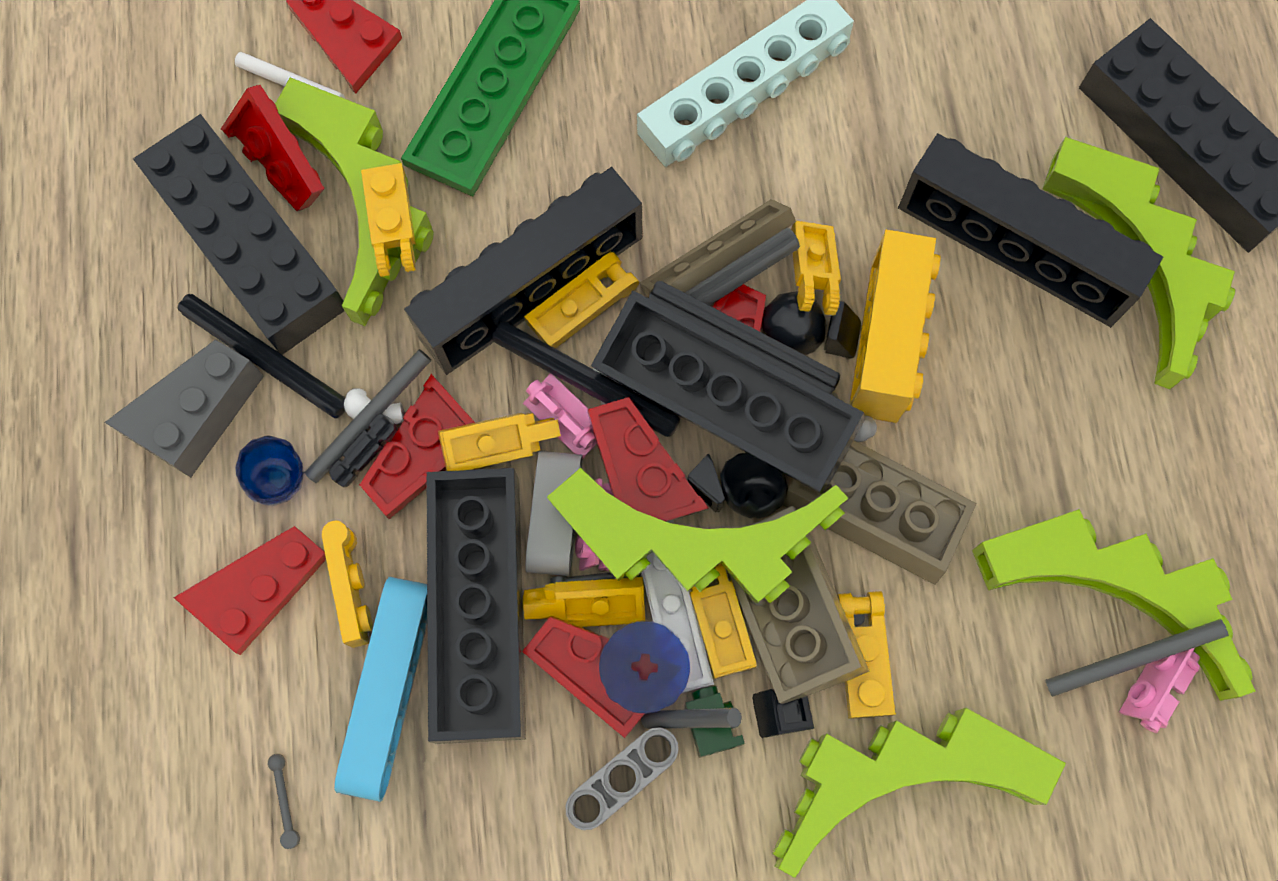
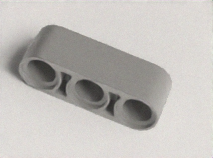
M539 451L526 550L525 568L528 573L570 576L576 531L547 499V496L579 468L582 469L583 455Z
M660 727L651 728L639 736L569 796L565 806L569 822L581 830H592L604 823L673 764L678 754V742L675 736L667 729ZM659 736L669 742L671 753L667 760L656 763L647 758L644 748L649 739ZM625 765L634 770L636 782L631 790L620 793L612 788L610 775L616 767ZM584 795L594 796L600 804L599 816L592 822L581 821L575 813L576 802Z

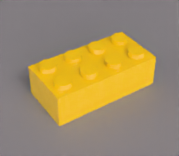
M885 229L872 261L849 405L863 411L865 416H870L873 419L897 423L904 411L911 410L914 398L918 399L920 396L923 373L917 372L920 358H925L929 343V333L923 332L925 319H930L935 302V294L928 292L931 279L936 280L941 260V255L934 254L936 238Z

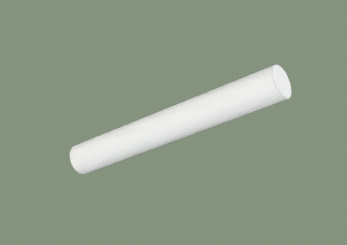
M239 52L236 55L235 66L277 84L285 86L291 77L345 99L344 94L251 55Z

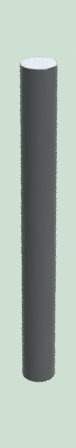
M418 349L305 471L306 476L313 482L318 483L359 435L370 427L369 424L374 418L382 414L432 361L430 357Z
M1218 619L1046 679L1045 682L1053 697L1227 637L1229 634L1222 619Z

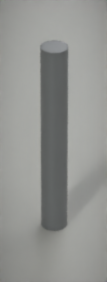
M737 708L647 711L641 718L642 725L647 729L659 727L663 729L735 728L740 725L742 720L741 713Z

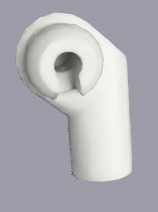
M355 388L350 390L344 400V409L348 416L353 419L371 401L366 396L367 392L363 389ZM401 402L391 404L382 413L395 424H400L404 421V410Z

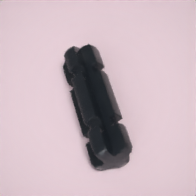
M377 415L369 424L371 429L369 431L364 430L343 454L344 460L338 459L330 468V477L335 483L342 487H348L357 477L356 471H363L384 447L381 443L383 441L388 442L397 432L396 424L386 415Z

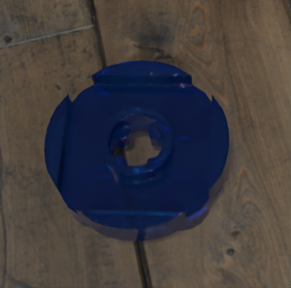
M645 620L632 622L616 631L604 646L599 662L601 682L606 689L608 697L623 708L636 713H654L674 704L686 688L690 675L689 653L680 637L666 625ZM641 654H649L650 662L658 664V671L651 672L648 679H641L639 671L632 669L631 663L640 661Z

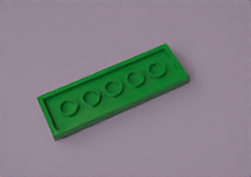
M494 0L402 155L403 165L473 197L578 15L580 0Z

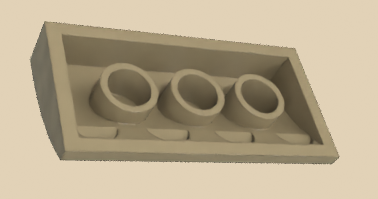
M853 441L825 491L827 492L837 485L848 497L839 506L845 514L828 528L829 530L934 585L946 573L977 504L856 441ZM794 479L787 491L783 506L787 508L794 506L798 510L807 506L822 494Z
M791 506L755 524L776 520L797 509ZM808 533L806 537L812 543L794 559L791 560L786 554L781 557L783 562L792 571L785 578L790 587L771 603L765 598L755 603L728 572L780 704L820 692L869 672V668L811 533Z

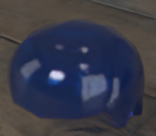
M270 435L252 439L240 450L235 466L239 485L247 497L265 506H275L288 502L301 489L305 473L302 460L292 444L285 439Z

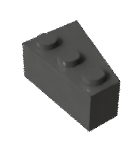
M215 339L105 421V423L191 478L264 375L249 359Z

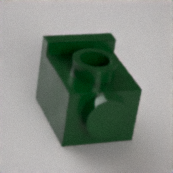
M717 686L692 692L693 701L686 702L684 705L685 709L733 708L731 701L723 703ZM691 728L699 758L745 744L743 736L733 737L731 731L733 728Z

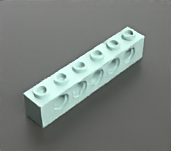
M836 0L804 1L637 114V134L665 168L676 160L678 162L685 160L694 152L696 146L707 139L714 140L725 131L727 125L737 118L744 119L756 110L758 104L768 97L775 98L785 91L789 83L800 75L802 77L810 75L822 60L830 55L834 57L842 53L850 43L854 20ZM805 37H808V38H812V39H814V40H806V39H804V38H805ZM772 58H781L785 61H776ZM749 78L754 80V82H744L741 79ZM719 99L723 103L715 104L710 102V100ZM681 120H689L693 123L690 125H682L678 122Z

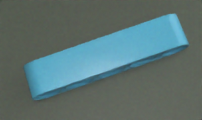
M388 577L385 582L336 773L334 786L336 793L381 802L385 796L427 627V584L394 577Z

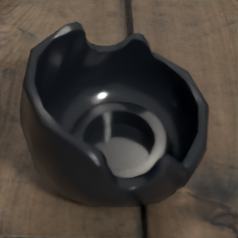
M798 291L779 294L764 309L762 318L763 332L767 336L804 355L815 352L824 342L827 330L826 319L819 303L814 300L809 312L800 311L797 302Z
M746 452L738 453L726 461L720 473L722 491L726 503L733 511L750 519L768 517L784 504L788 491L785 475Z

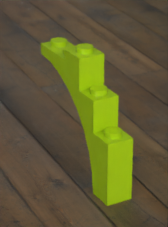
M290 77L275 103L278 114L290 133L309 143L331 161L348 182L352 191L358 215L359 249L354 276L342 307L351 321L366 326L370 317L375 316L379 312L383 303L382 293L389 280H395L400 271L401 247L387 249L391 264L390 275L380 277L374 248L371 244L361 170L398 164L401 161L375 151L380 146L383 138V129L375 110ZM410 206L416 243L413 244L416 263L421 252L425 253L429 249L434 231L427 213Z
M1065 137L1052 158L1042 190L1072 202L1094 218L1108 222L1121 234L1132 240H1139L1148 244L1154 252L1164 256L1147 286L1152 295L1159 324V360L1154 384L1171 389L1184 378H1190L1198 361V356L1193 354L1196 342L1203 338L1208 322L1220 311L1225 312L1231 305L1235 295V288L1231 287L1235 271L1191 256L1197 243V236L1192 235L1197 219L1154 205L1160 191V186L1155 184L1160 168Z
M581 468L550 493L547 499L618 581L625 575L630 581L636 578L651 564L646 557L653 552L687 592L694 586L699 592L704 590L720 575L715 567L721 563L755 603H758L763 598L771 603L790 587L785 578L792 571L783 562L781 557L786 554L791 560L794 559L812 543L806 535L817 525L826 530L844 515L845 512L839 506L848 497L835 485L807 506L776 520L742 528L702 529L672 524L636 511L607 493Z
M1080 509L984 541L972 550L988 590L1018 583L1058 582L1088 587L1125 601L1152 617L1172 635L1222 619L1229 636L1195 647L1193 652L1200 656L1198 664L1204 671L1220 701L1239 698L1256 692L1251 682L1253 676L1250 666L1244 658L1239 656L1233 643L1232 627L1227 618L1220 614L1217 605L1233 599L1229 592L1230 583L1228 577L1217 566L1214 558L1164 574L1161 553L1155 544L1150 543L1147 534L1097 550L1095 530L1091 522L1083 518Z
M968 708L957 710L954 715L948 713L945 716L936 734L938 738L942 739L940 744L898 721L888 723L886 728L880 725L868 746V750L873 752L871 758L829 734L822 735L819 741L811 738L799 760V763L805 765L800 776L813 782L816 786L813 791L806 788L794 810V813L800 817L792 833L785 829L772 854L778 857L774 867L796 878L814 848L842 819L870 800L905 786L933 781L968 782L1004 791L1033 805H1047L1066 763Z

